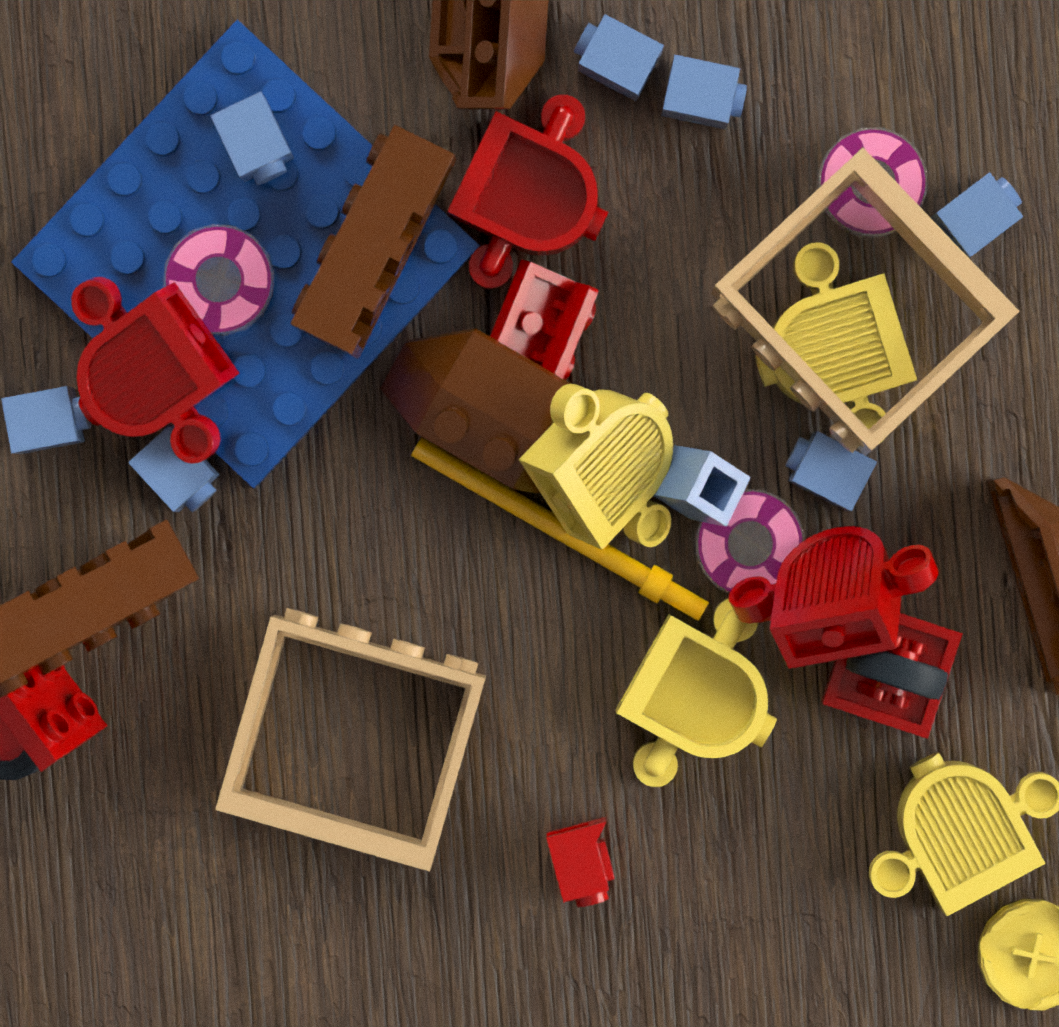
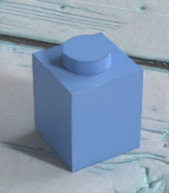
M604 14L598 27L588 23L575 47L574 53L582 57L578 63L579 72L637 101L662 54L664 45Z
M674 55L661 116L726 130L730 116L740 118L743 110L747 85L737 83L740 68Z
M258 92L210 115L239 177L244 182L254 178L256 184L261 185L287 172L284 163L295 158L262 92Z
M989 172L930 218L970 258L1024 216L1017 208L1022 204V201L1012 185L1003 177L996 181Z
M64 386L1 398L11 453L24 454L85 442L83 430L90 429L91 422L85 418L80 410L78 403L80 397L76 396L75 388Z
M168 425L128 463L173 512H180L186 506L191 512H194L217 491L211 483L220 474L207 460L191 464L179 459L173 452L170 443L174 426Z
M816 431L812 433L809 441L799 437L785 466L793 470L788 482L845 511H852L877 461L856 450L851 453L838 441Z
M675 445L669 471L654 497L691 520L727 527L751 477L711 451Z

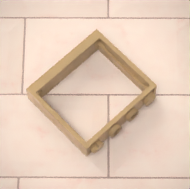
M861 148L714 286L711 293L718 300L713 304L717 314L734 330L741 325L756 340L751 348L761 361L773 371L780 366L794 380L795 383L790 389L798 400L812 412L819 407L834 423L829 430L836 440L849 452L853 453L858 448L865 456L1020 312L864 148ZM851 185L860 192L983 322L870 429L857 418L738 292Z
M287 608L284 617L278 615L271 616L215 810L430 872L486 675L476 673L477 662L462 657L446 654L444 663L424 658L425 647L410 642L393 639L391 648L369 642L372 632L340 623L338 632L316 627L319 617L302 611ZM286 637L465 688L422 840L243 789Z

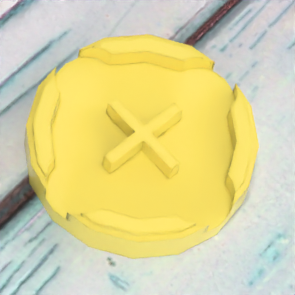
M1022 899L1003 906L987 921L978 941V964L985 983L1002 1001L1015 1007L1029 1010H1047L1059 1005V906L1046 900Z

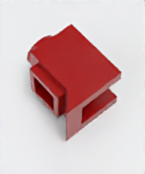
M606 816L546 832V839L563 903L575 900L577 908L595 905L609 899L607 893L609 891L608 881L614 880L615 876L605 838L598 839L607 822Z

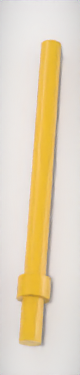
M421 437L414 448L411 456L640 587L638 593L656 604L661 599L699 621L709 604L707 600L672 581L673 575L655 564L651 569L609 544L601 550L568 535L552 511L425 438Z

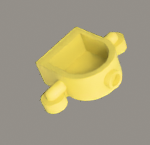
M810 243L804 246L795 256L793 271L797 280L802 285L810 288L812 296L804 298L788 308L777 319L772 328L839 399L846 403V406L870 429L886 413L878 405L869 403L867 396L917 380L885 274H880L834 289L832 281L836 278L839 271V258L836 252L824 243ZM755 355L764 387L776 384L789 398L802 404L790 389L795 383L794 380L780 366L773 371Z
M576 384L562 386L555 393L550 405V415L554 423L519 458V461L568 535L603 550L624 529L625 535L632 541L646 547L659 545L670 531L671 515L665 506L650 499L658 491L669 471L672 461L673 437L666 419L669 415L666 407L650 393H644L638 400L611 390L592 391Z
M729 598L720 602L714 611L713 624L717 631L714 638L668 614L615 709L617 714L658 736L656 741L643 744L636 751L633 758L634 772L637 778L647 786L661 787L668 784L674 778L678 768L675 755L678 748L703 758L726 757L741 751L751 742L762 747L775 726L777 718L767 713L768 695L761 674L747 658L733 650L737 642L744 641L754 634L758 623L748 624L741 622L737 618Z
M939 752L920 759L910 766L914 777L902 792L897 812L899 831L908 850L902 854L896 851H885L877 855L870 864L869 879L873 887L880 894L890 898H897L911 890L915 882V872L920 871L940 910L946 916L953 914L1046 864L1020 816L1027 813L1032 817L1041 819L1048 818L1057 813L1059 810V782L1046 773L1033 772L1024 776L1017 785L1016 793L1009 796L996 778L975 765L961 761H944Z

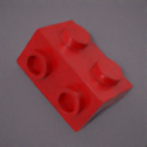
M521 259L490 337L562 379L567 380L574 367V351L581 334L590 326L595 316V300L598 295V289L575 282L533 262Z

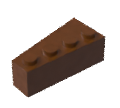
M395 124L389 136L382 133L378 135L366 160V163L371 165L372 168L362 186L355 183L341 211L342 214L346 215V218L337 235L331 233L328 236L316 264L320 265V268L311 285H304L294 304L291 313L294 317L290 323L292 326L359 360L457 161L454 153Z
M167 519L149 528L128 544L124 541L106 550L103 554L79 567L80 570L77 571L76 567H73L34 589L35 592L27 591L0 605V698L28 684L24 673L39 667L44 676L74 660L69 650L83 644L87 652H91L118 636L113 628L127 621L131 630L154 619L161 614L156 606L157 604L199 579Z

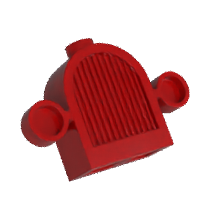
M565 94L556 95L545 103L541 112L543 133L496 111L447 211L450 218L492 237L490 243L477 248L469 260V272L473 281L484 289L494 290L501 288L510 280L513 273V261L509 253L512 247L527 254L544 256L563 252L574 246L583 237L595 242L609 214L608 211L597 206V183L589 164L577 151L563 144V141L577 137L585 124L584 108L573 96Z
M93 277L79 284L71 297V305L75 315L86 324H101L104 327V330L87 344L78 362L77 387L80 395L78 403L85 418L93 425H102L116 434L131 437L152 434L167 424L173 423L174 429L171 433L170 443L173 452L179 459L195 464L213 455L220 445L219 429L210 418L200 415L194 406L240 373L177 284L173 282L156 291L128 313L121 305L122 297L120 290L111 280L105 277Z
M856 526L836 527L819 532L797 545L783 560L778 571L776 583L770 584L768 579L761 576L746 578L731 589L729 602L737 618L743 623L751 624L771 621L770 631L788 669L896 649L902 596L925 591L937 579L939 570L931 551L923 545L904 547L889 559L881 539L874 532Z

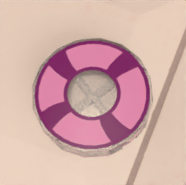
M883 127L860 128L841 136L825 153L817 173V189L861 148H864L903 190L922 207L928 192L927 168L919 150L903 135ZM853 185L825 210L826 214L832 219L831 221L842 231L860 238H883L896 232Z
M210 224L191 230L174 245L165 262L163 288L175 282L212 335L228 336L247 330L264 316L273 297L275 272L268 252L253 235L236 226Z
M745 489L727 527L699 522L695 534V554L702 573L718 589L730 593L737 583L749 577L761 576L768 579L770 584L776 583L778 571L783 560L797 545L805 540V533L798 515L784 499L765 490Z

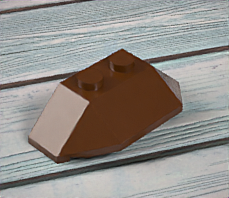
M432 0L429 59L442 82L453 95L452 100L458 109L484 110L510 109L545 62L549 0Z
M476 328L440 334L424 339L407 340L380 389L414 432L512 489L541 494L519 461V458L554 423L550 415L551 401L555 393L562 386L571 383Z
M1005 477L987 480V486L1049 693L1059 695V507Z

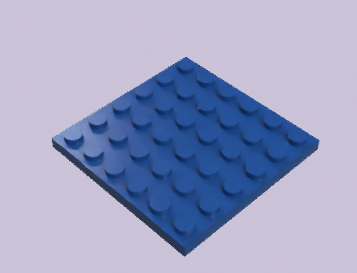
M237 19L11 263L86 333L94 338L104 330L103 325H89L77 318L72 309V293L79 284L93 277H105L111 280L120 290L122 297L121 305L128 313L153 293L166 287V271L171 255L176 247L192 233L210 227H227L243 232L252 238L260 246L269 263L271 272L269 296L259 314L244 326L226 332H211L240 374L194 407L200 415L210 418L219 429L220 445L215 453L250 486L256 489L464 266L480 245L435 204L359 360L292 326L290 323L294 317L291 314L294 304L304 285H311L319 270L320 265L316 264L328 236L331 233L337 235L346 218V215L342 214L341 211L355 183L362 186L372 168L371 165L366 163V160L373 145ZM258 92H262L295 158L284 163L287 169L286 173L261 185H257L254 178L244 182L239 177L210 116ZM212 257L204 261L197 270L196 286L198 291L210 301H227L240 288V271L227 258Z

